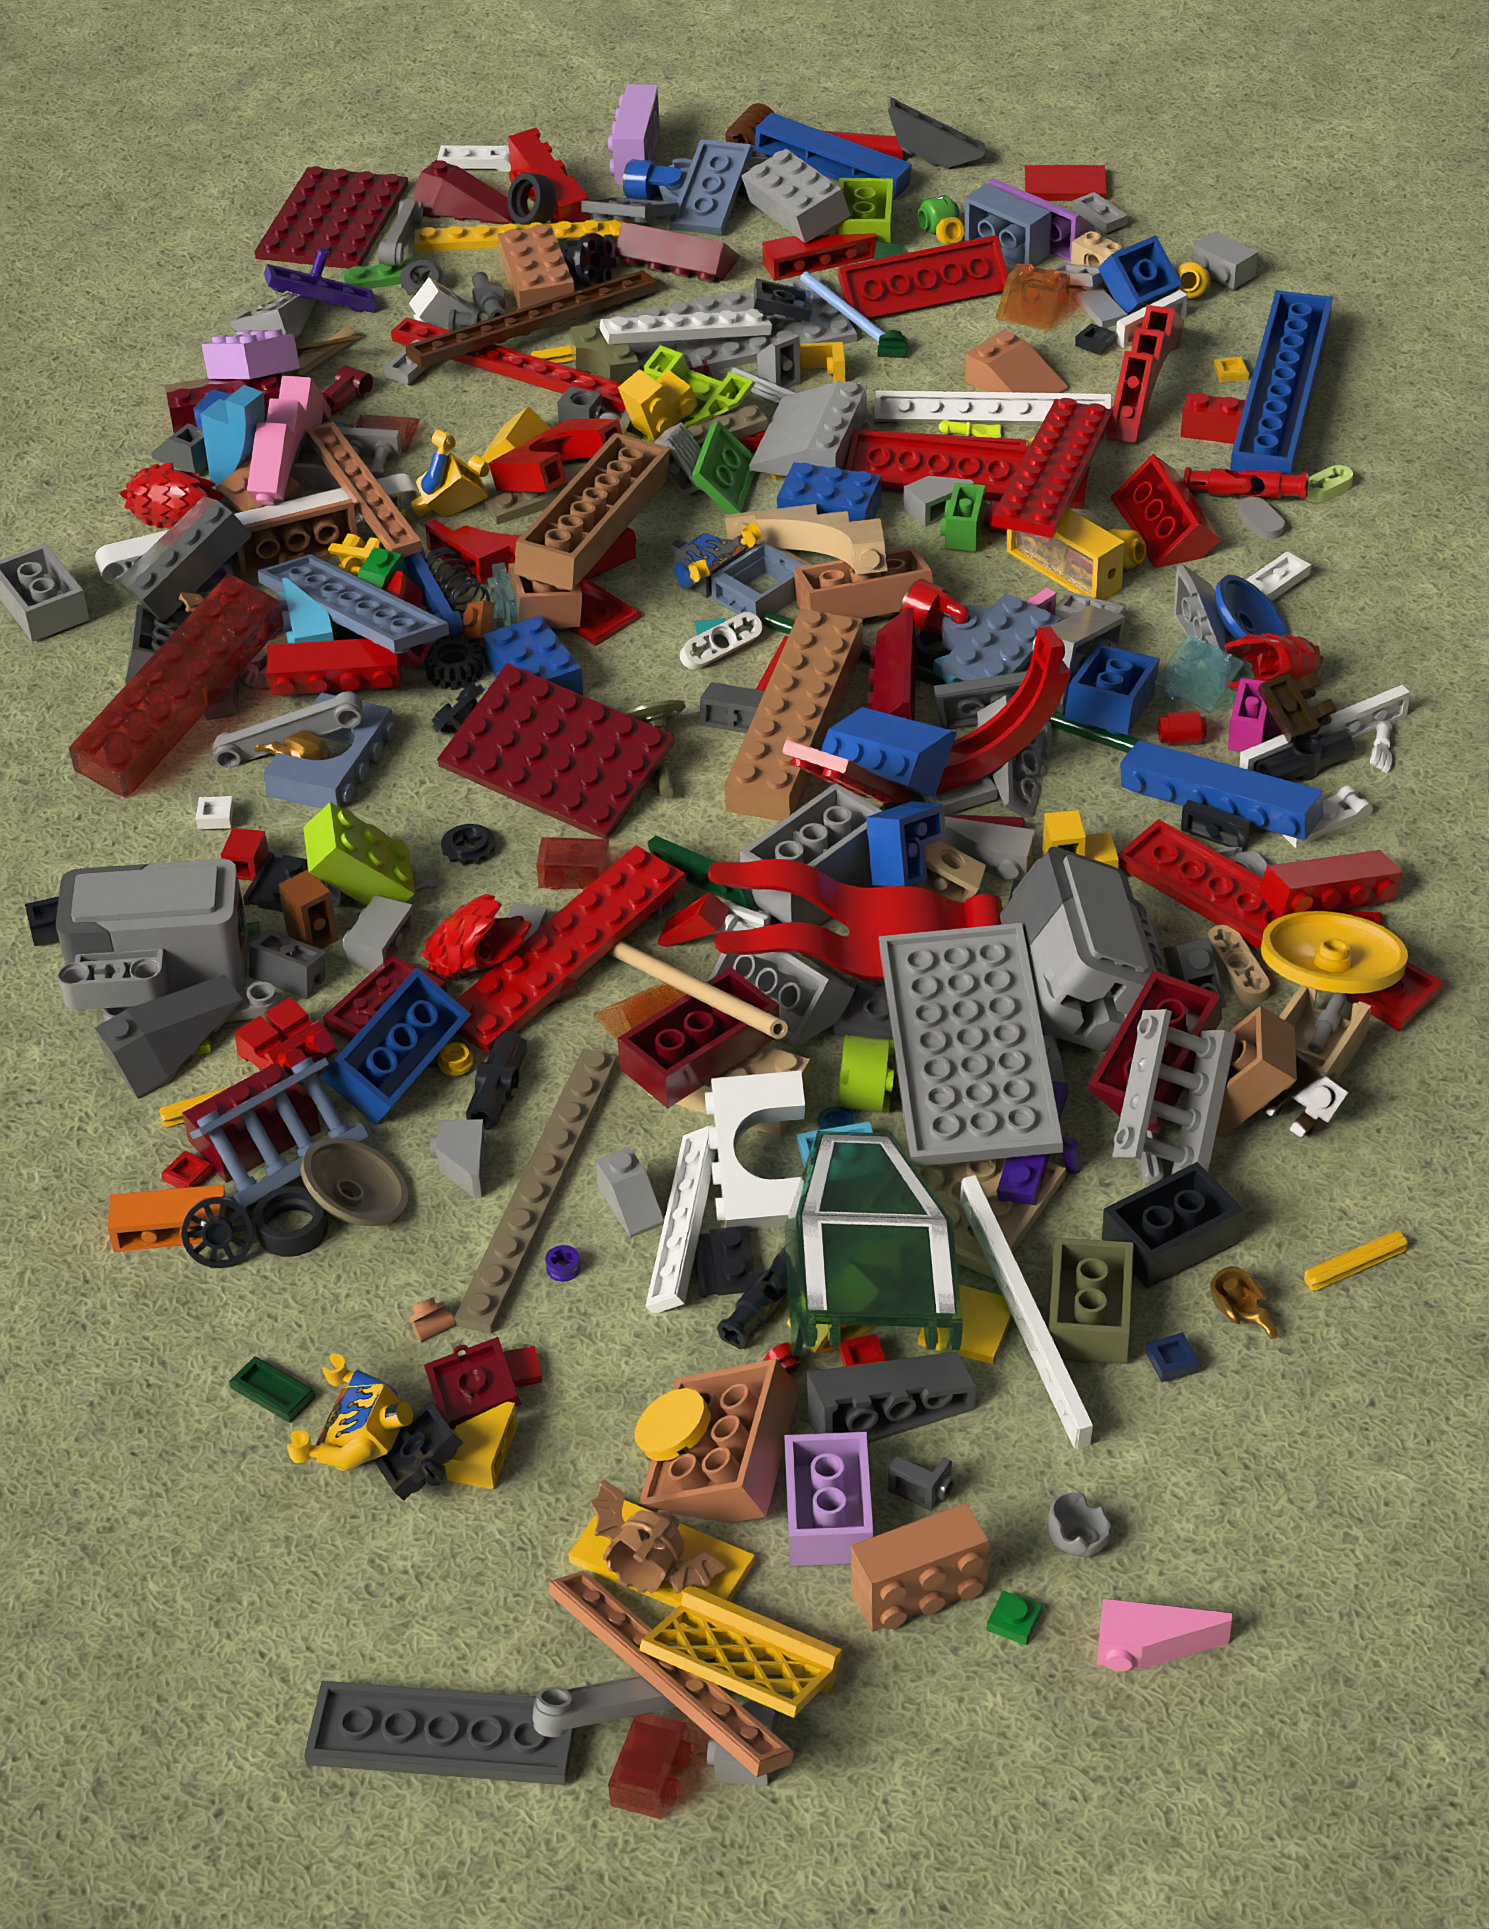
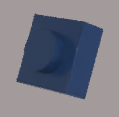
M1183 1332L1146 1343V1355L1161 1382L1198 1372L1199 1360Z

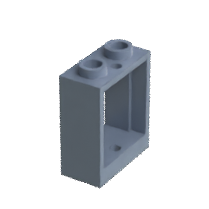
M763 542L711 575L712 600L737 615L743 612L753 613L763 622L766 612L777 613L796 600L794 569L806 566ZM764 572L780 581L762 594L746 586L747 583Z

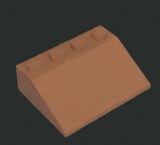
M777 1358L676 1378L672 1390L688 1388L697 1391L708 1404L707 1408L710 1410L711 1420L706 1433L690 1450L684 1447L682 1450L677 1451L680 1456L671 1460H651L638 1506L653 1511L667 1510L672 1514L728 1523L766 1517L785 1448L784 1435L789 1433L800 1388Z

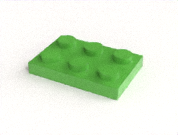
M717 421L709 427L691 480L722 511H725L727 514L741 513L755 471L749 470V465L754 455L725 426Z

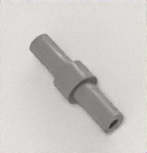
M1333 993L1327 1008L1320 1012L1315 1022L1316 1030L1308 1045L1310 1051L1321 1053L1329 1035L1335 1033L1340 1023L1339 1014L1347 1000L1344 993Z

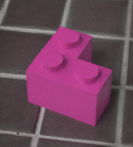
M1240 679L1230 719L1228 750L1242 752L1264 742L1265 734L1283 735L1257 691L1260 683L1266 681Z

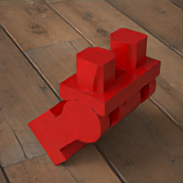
M291 997L265 1012V1020L259 1016L234 1032L237 1054L246 1062L251 1061L260 1070L277 1062L290 1076L294 1074L291 1067L310 1057L315 1063L324 1058L327 1059L337 1052L333 1039L320 1020L314 1023L311 1022L308 1013Z

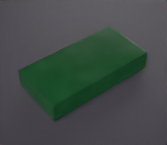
M256 1356L229 1381L232 1390L288 1423H291L316 1398L315 1390Z

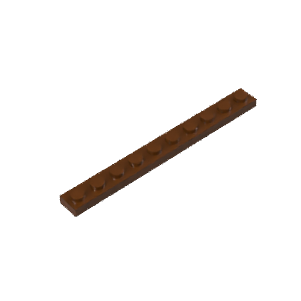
M643 270L406 345V356L421 368L430 367L446 359H455L459 355L471 351H480L483 347L504 343L508 339L517 336H526L542 328H551L560 322L575 320L579 316L597 313L601 309L613 305H622L625 301L644 297L647 294L658 291V280Z

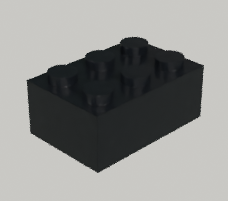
M1195 1162L1104 1208L1102 1240L1133 1243L1132 1273L1146 1288H1149L1241 1241L1244 1209L1198 1162Z

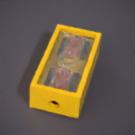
M1067 509L1054 538L1007 529V552L1070 591L1105 601L1122 590L1124 541L1073 510Z

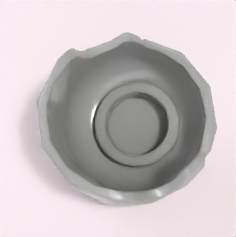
M1080 1492L1063 1493L1052 1501L1047 1529L1052 1543L1057 1548L1073 1556L1088 1557L1095 1555L1108 1545L1112 1526L1102 1506L1098 1508L1089 1506L1085 1494ZM1076 1534H1082V1535H1085V1536H1087V1537H1081V1536L1072 1537V1536H1073V1535H1076Z

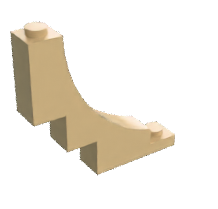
M816 504L725 515L727 539H735L741 535L740 531L744 527L757 523L763 537L756 540V544L760 545L764 542L778 549L805 550L827 554L848 563L854 569L856 575L887 571L884 536L880 518L849 522L848 511L817 515Z

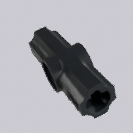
M1345 729L1319 739L1309 736L1293 742L1292 749L1257 761L1256 771L1287 781L1294 778L1301 781L1313 780L1318 776L1320 768L1354 756L1355 745L1353 744L1352 736Z
M505 1031L504 1034L497 1036L487 1062H480L477 1068L475 1091L467 1108L466 1118L467 1120L483 1119L484 1129L490 1130L491 1127L498 1125L507 1099H513L514 1096L511 1095L513 1088H518L519 1069L528 1048L527 1040L521 1038L517 1032Z

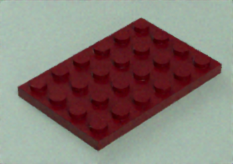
M319 166L307 167L255 249V259L313 265L319 248H325L330 252L325 264L326 267L350 269L355 266H361L409 185L408 177L397 176L396 174H373L369 171L353 172L346 169H323Z
M507 663L439 755L437 761L439 767L575 828L608 840L676 742L674 735Z

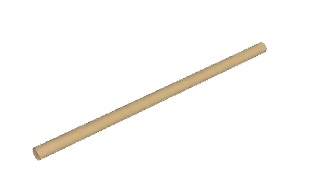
M622 941L607 952L609 955L775 1039H781L787 1034L788 1026L785 1021Z

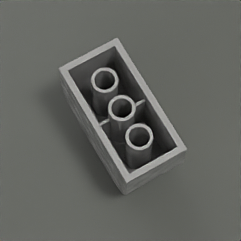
M835 783L739 851L740 862L765 859L793 860L810 865L840 883L860 888H869L872 885V874L867 834V816L882 812V810ZM752 889L756 906L783 923L802 922L820 925L831 917L816 904L801 896L779 890Z

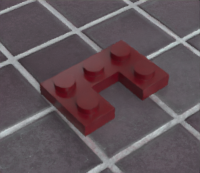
M391 954L323 1016L325 1027L352 1040L413 972L416 966ZM418 968L447 993L446 981Z

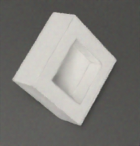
M232 796L199 797L196 814L197 829L231 828L234 810Z

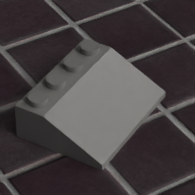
M837 381L782 397L753 456L749 470L787 476L793 462L843 469L848 458L853 430L861 429L867 416V385Z

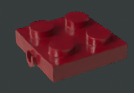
M498 1337L469 1348L467 1345H459L454 1348L453 1354L424 1364L436 1406L442 1411L454 1430L457 1425L505 1402L515 1403V1407L522 1405ZM464 1350L466 1352L464 1355H458L459 1351Z

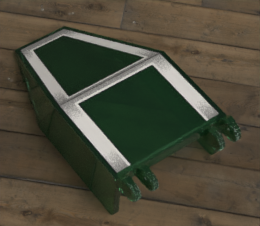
M817 1131L784 1227L792 1356H801L803 1344L815 1347L818 1335L816 1324L828 1325L830 1347L840 1346V1325L924 1327L926 1350H935L938 1343L937 1328H939L940 1352L947 1353L953 1352V1350H960L963 1320L952 1218L892 1133Z

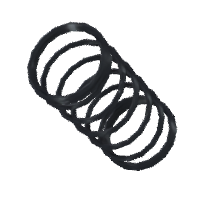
M446 547L436 548L426 556L424 560L427 564L433 555L443 552L432 559L428 567L430 570L434 561L440 556L450 554L456 557L439 564L433 575L436 580L437 572L441 566L447 562L457 561V566L446 570L441 576L440 581H436L441 591H444L443 595L452 611L464 613L465 610L456 609L455 606L470 602L477 595L479 588L482 590L480 601L484 599L486 594V601L490 602V594L487 589L483 587L482 583L472 574L471 570L467 568L465 562L461 560L454 550ZM456 569L451 577L443 580L449 571ZM465 575L458 585L448 588L450 583L458 576ZM470 582V584H465L464 586L460 587L462 584ZM447 583L445 589L441 588V584ZM476 587L474 595L470 599L455 603L458 597L466 594L470 588ZM447 591H452L451 596L447 595Z

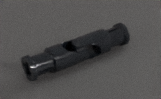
M801 1227L797 1238L792 1243H787L774 1258L770 1268L763 1271L735 1304L736 1310L728 1319L721 1320L717 1325L718 1334L724 1342L738 1349H743L748 1344V1336L756 1327H762L788 1296L791 1282H797L804 1277ZM823 1229L824 1250H826L831 1242L828 1233Z

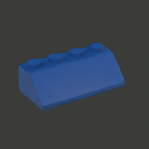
M861 707L828 729L821 751L850 760L902 788L935 797L957 732Z

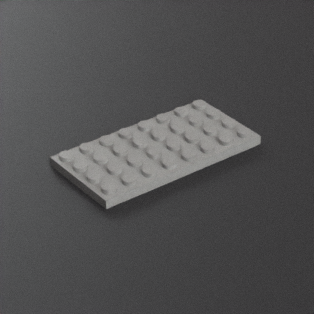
M812 275L822 284H824L827 288H829L821 275ZM799 279L781 281L779 284L811 291L812 314L809 322L804 320L802 322H793L788 320L786 316L775 314L767 316L772 324L771 335L628 344L638 359V370L640 369L643 372L644 365L660 345L683 353L686 363L691 361L693 368L702 367V359H706L711 371L757 362V354L771 343L794 334L799 336L800 344L843 342V344L856 342L857 333L845 315ZM754 287L749 290L732 291L714 297H702L698 300L684 303L676 302L659 308H647L644 311L630 314L622 313L618 316L632 318L641 315L666 316L670 313L686 315L694 314L695 312L720 313L724 310L732 312L754 309Z
M1022 923L879 936V948L911 1167L1062 1153L1063 1140Z

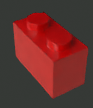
M1187 393L1182 409L1180 437L1234 444L1246 400L1234 397L1209 396L1204 393Z

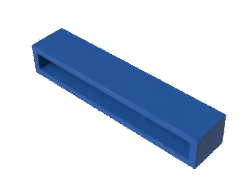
M772 112L756 127L754 150L773 157L776 152L788 149L822 175L839 181V178H893V200L910 184L912 163Z
M1138 740L1120 762L1121 786L1123 788L1184 806L1189 799L1250 820L1252 826L1301 840L1308 838L1323 817V790Z

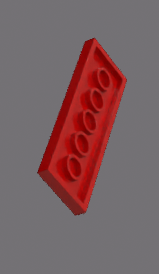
M998 235L845 265L837 269L844 301L868 320L1006 292L1011 289Z
M788 740L785 742L782 754L793 758L791 765L802 768V770L812 773L826 782L837 783L855 795L864 798L867 796L882 804L886 802L905 804L910 800L912 792L850 760Z

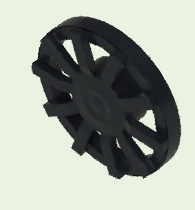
M223 1196L205 1198L195 1204L185 1216L181 1231L182 1242L188 1254L198 1263L211 1268H225L238 1263L249 1252L254 1239V1224L246 1208L238 1202ZM221 1204L219 1215L215 1217L209 1205ZM226 1206L236 1210L228 1219L224 1217ZM201 1208H204L209 1220L205 1221L194 1214ZM241 1215L246 1225L233 1226L232 1223ZM190 1220L201 1225L203 1230L188 1231ZM248 1231L247 1242L233 1236V1234ZM202 1236L203 1241L194 1249L189 1238ZM230 1242L242 1247V1250L235 1256L229 1246ZM206 1246L212 1248L210 1259L199 1254ZM223 1248L228 1259L216 1261L218 1249Z

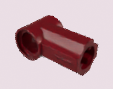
M342 366L336 374L335 382L322 393L332 409L331 413L335 414L342 410L356 396L364 398L363 395L366 392H371L373 376L370 373L349 366Z

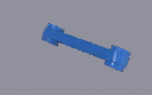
M423 547L421 552L403 558L410 581L423 590L422 604L426 606V612L448 622L449 635L440 638L444 640L447 636H450V638L461 636L463 626L460 613L452 611L424 560L426 557Z

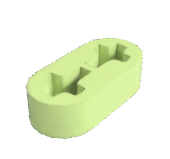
M1334 465L1310 476L1306 500L1315 503L1323 502L1347 491L1353 483V471L1347 466Z

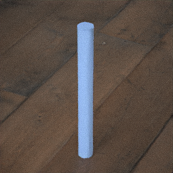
M806 271L801 275V282L879 342V336L885 334L884 331Z

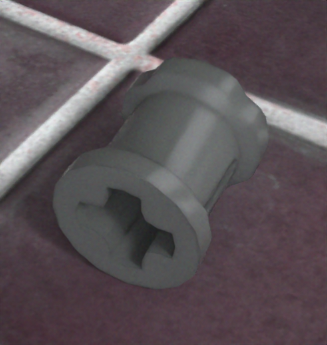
M451 309L448 327L450 331L481 322L479 310H475L473 313L457 312L456 309Z

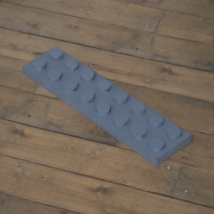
M311 554L258 570L259 583L271 588L273 591L280 592L284 591L282 578L287 577L325 609L329 614V619L354 631L358 635H362L373 641V643L389 649L392 653H405L411 647L420 644H432L437 641V638L449 635L448 622Z

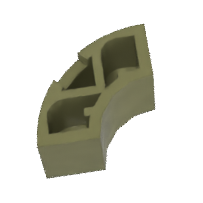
M591 325L570 327L571 351L577 370L589 371L598 374L600 377L622 384L638 371V359L628 343L608 344L600 328Z

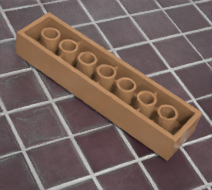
M614 433L516 541L514 574L526 577L530 581H540L553 585L561 590L573 591L667 481L670 448Z
M800 609L724 784L727 812L783 821L796 811L812 773L791 765L793 758L782 754L785 742L788 740L821 751L828 729L831 728L863 650L862 619Z

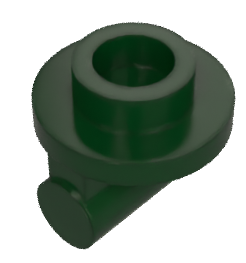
M897 330L886 331L885 334L879 336L877 356L906 358L907 337Z

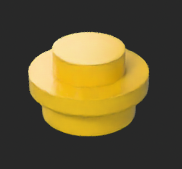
M457 1042L445 1045L437 1057L439 1070L449 1076H459L467 1073L474 1063L471 1051L464 1044Z

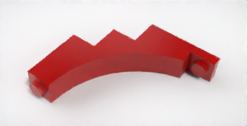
M1154 305L1146 306L1142 328H1135L1131 351H1124L1107 434L1108 440L1131 444L1138 443L1142 419L1146 418L1160 370L1171 350L1178 349L1180 345L1184 320L1176 309Z
M435 519L425 523L427 549L433 551L441 547L451 548L460 556L467 568L471 570L472 574L477 577L482 585L508 574L509 563H515L516 541L521 535L494 533L467 525L452 531ZM627 527L584 578L589 579L636 558L635 531ZM446 554L440 556L439 558L445 561L456 557L450 554ZM457 561L447 562L452 567L457 566Z

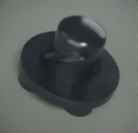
M598 233L584 234L578 241L576 248L569 249L564 255L570 274L577 275L585 288L612 280L613 278L611 271L613 246L610 240L604 239Z
M471 682L458 694L459 696L455 699L458 703L453 707L449 703L443 706L431 720L434 723L432 726L434 731L438 733L447 725L456 728L458 731L477 705V699L484 693L485 689L482 685L476 686Z

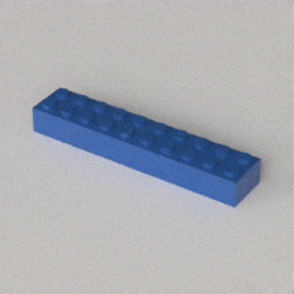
M1275 291L1233 446L1230 470L1236 472L1243 470L1282 471L1283 474H1294L1330 328L1333 297ZM1253 476L1255 478L1253 487L1265 488L1263 480Z

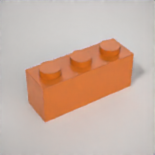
M224 1185L111 1194L108 1232L113 1251L184 1246L181 1231L185 1216L195 1204L205 1198L226 1197ZM221 1204L209 1205L215 1217L219 1215ZM226 1206L224 1217L228 1219L229 1207ZM201 1208L194 1214L205 1221L209 1220L204 1208ZM190 1220L188 1231L203 1230L201 1225ZM202 1236L189 1238L192 1245L200 1244L203 1241Z

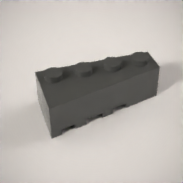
M958 1351L807 1372L808 1421L815 1434L867 1432V1443H871L973 1411L976 1406V1385Z

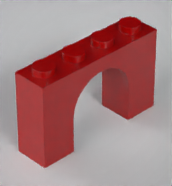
M567 419L489 462V467L496 491L548 492L564 483L567 479L562 462L576 458H592L614 433L623 435L619 419Z

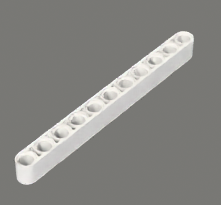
M401 473L376 479L398 509L403 508L407 511V509L412 508L411 501L421 496L414 479L409 474ZM342 488L277 503L272 506L268 505L236 513L235 516L245 525L350 498ZM354 505L356 524L365 522V519ZM169 530L108 544L98 549L95 554V561L103 580L108 584H113V581H117Z

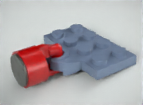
M923 578L915 581L909 587L900 608V613L906 608H914L916 629L927 634L934 632L942 636L941 644L951 651L943 660L942 671L963 681L1020 672L1032 659V646L1038 627L1052 626L1061 621V617L1008 593H1005L991 609L973 605L963 606L949 596L947 589Z

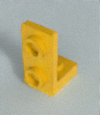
M843 342L800 344V369L827 368V375H833V382H845Z

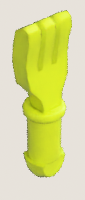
M943 420L939 424V430L944 434L953 433L966 436L973 434L976 437L992 438L1002 437V426L999 424H971L970 422H951L949 420Z

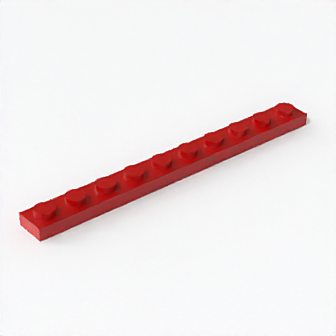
M406 317L391 330V338L394 342L409 345L416 339L422 341L450 332V330ZM489 345L483 347L480 351H471L452 359L564 394L570 386L598 392L602 395V406L622 413L626 410L618 389L622 383L499 345Z

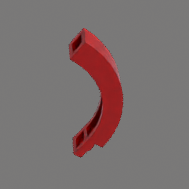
M1051 626L1038 627L1030 666L1020 687L1008 703L985 724L954 740L936 794L960 788L998 769L1023 750L1051 718L1061 701L1071 673L1062 660L1065 656L1064 643L1062 639L1058 638Z

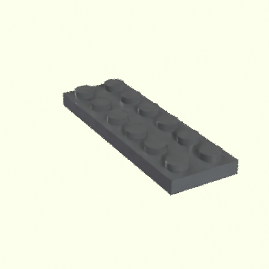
M321 1681L304 1757L306 1765L566 1785L575 1728L568 1729V1732L559 1737H547L539 1734L534 1729L532 1719L534 1701L537 1697Z

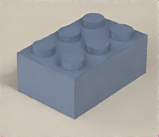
M987 183L965 197L964 241L998 235L1004 261L1028 272L1049 258L1051 211Z

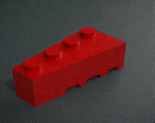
M535 127L508 136L511 165L509 179L511 184L519 174L525 172L547 176L552 181L556 192L555 208L549 221L551 223L561 221L575 223L590 220V213L581 212V201L589 200V197L572 175L568 176L560 159L554 160L550 154L552 153L551 146L548 142L542 143L540 141L541 133ZM533 186L528 198L535 203L536 195Z

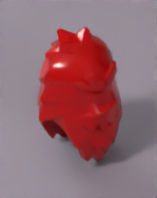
M173 463L154 464L149 468L141 469L126 484L127 489L119 492L126 500L124 508L129 509L136 518L148 526L152 524L157 528L164 526L168 529H171L203 496L218 501L223 499V494L212 488L216 483L200 478V475L193 472L174 470Z
M1262 633L1261 635L1249 634L1225 645L1226 653L1240 655L1251 663L1250 671L1254 673V678L1250 679L1269 681L1289 673L1295 681L1313 672L1317 674L1324 660V657L1320 655L1319 646H1314L1312 642L1301 636L1295 637L1286 634L1280 636L1270 633ZM1240 681L1229 682L1227 685L1231 690L1238 691Z
M484 894L474 898L465 906H460L450 918L441 922L435 932L430 935V938L426 939V950H422L420 954L429 961L428 971L430 973H437L444 978H466L476 970L492 967L505 961L524 942L523 939L531 927L530 921H524L523 916L494 918L502 904L494 900L495 896Z

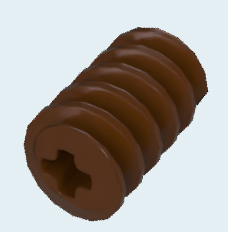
M755 103L750 105L727 129L725 133L726 142L755 145L756 127L774 111L765 104Z

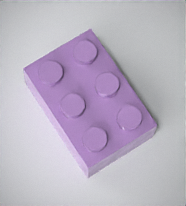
M253 329L236 332L237 335L211 337L212 342L202 344L208 379H253L300 368L294 334H282V329L269 331L267 329L255 331Z
M867 1432L784 1435L790 1566L851 1564V1545L873 1537Z

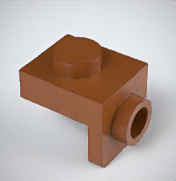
M482 600L467 604L463 615V623L465 624L463 641L468 637L471 639V643L476 641L478 647L484 650L482 635L491 632L494 602Z

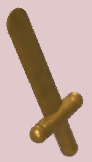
M355 335L306 345L298 342L295 343L297 355L306 350L359 341L366 336Z

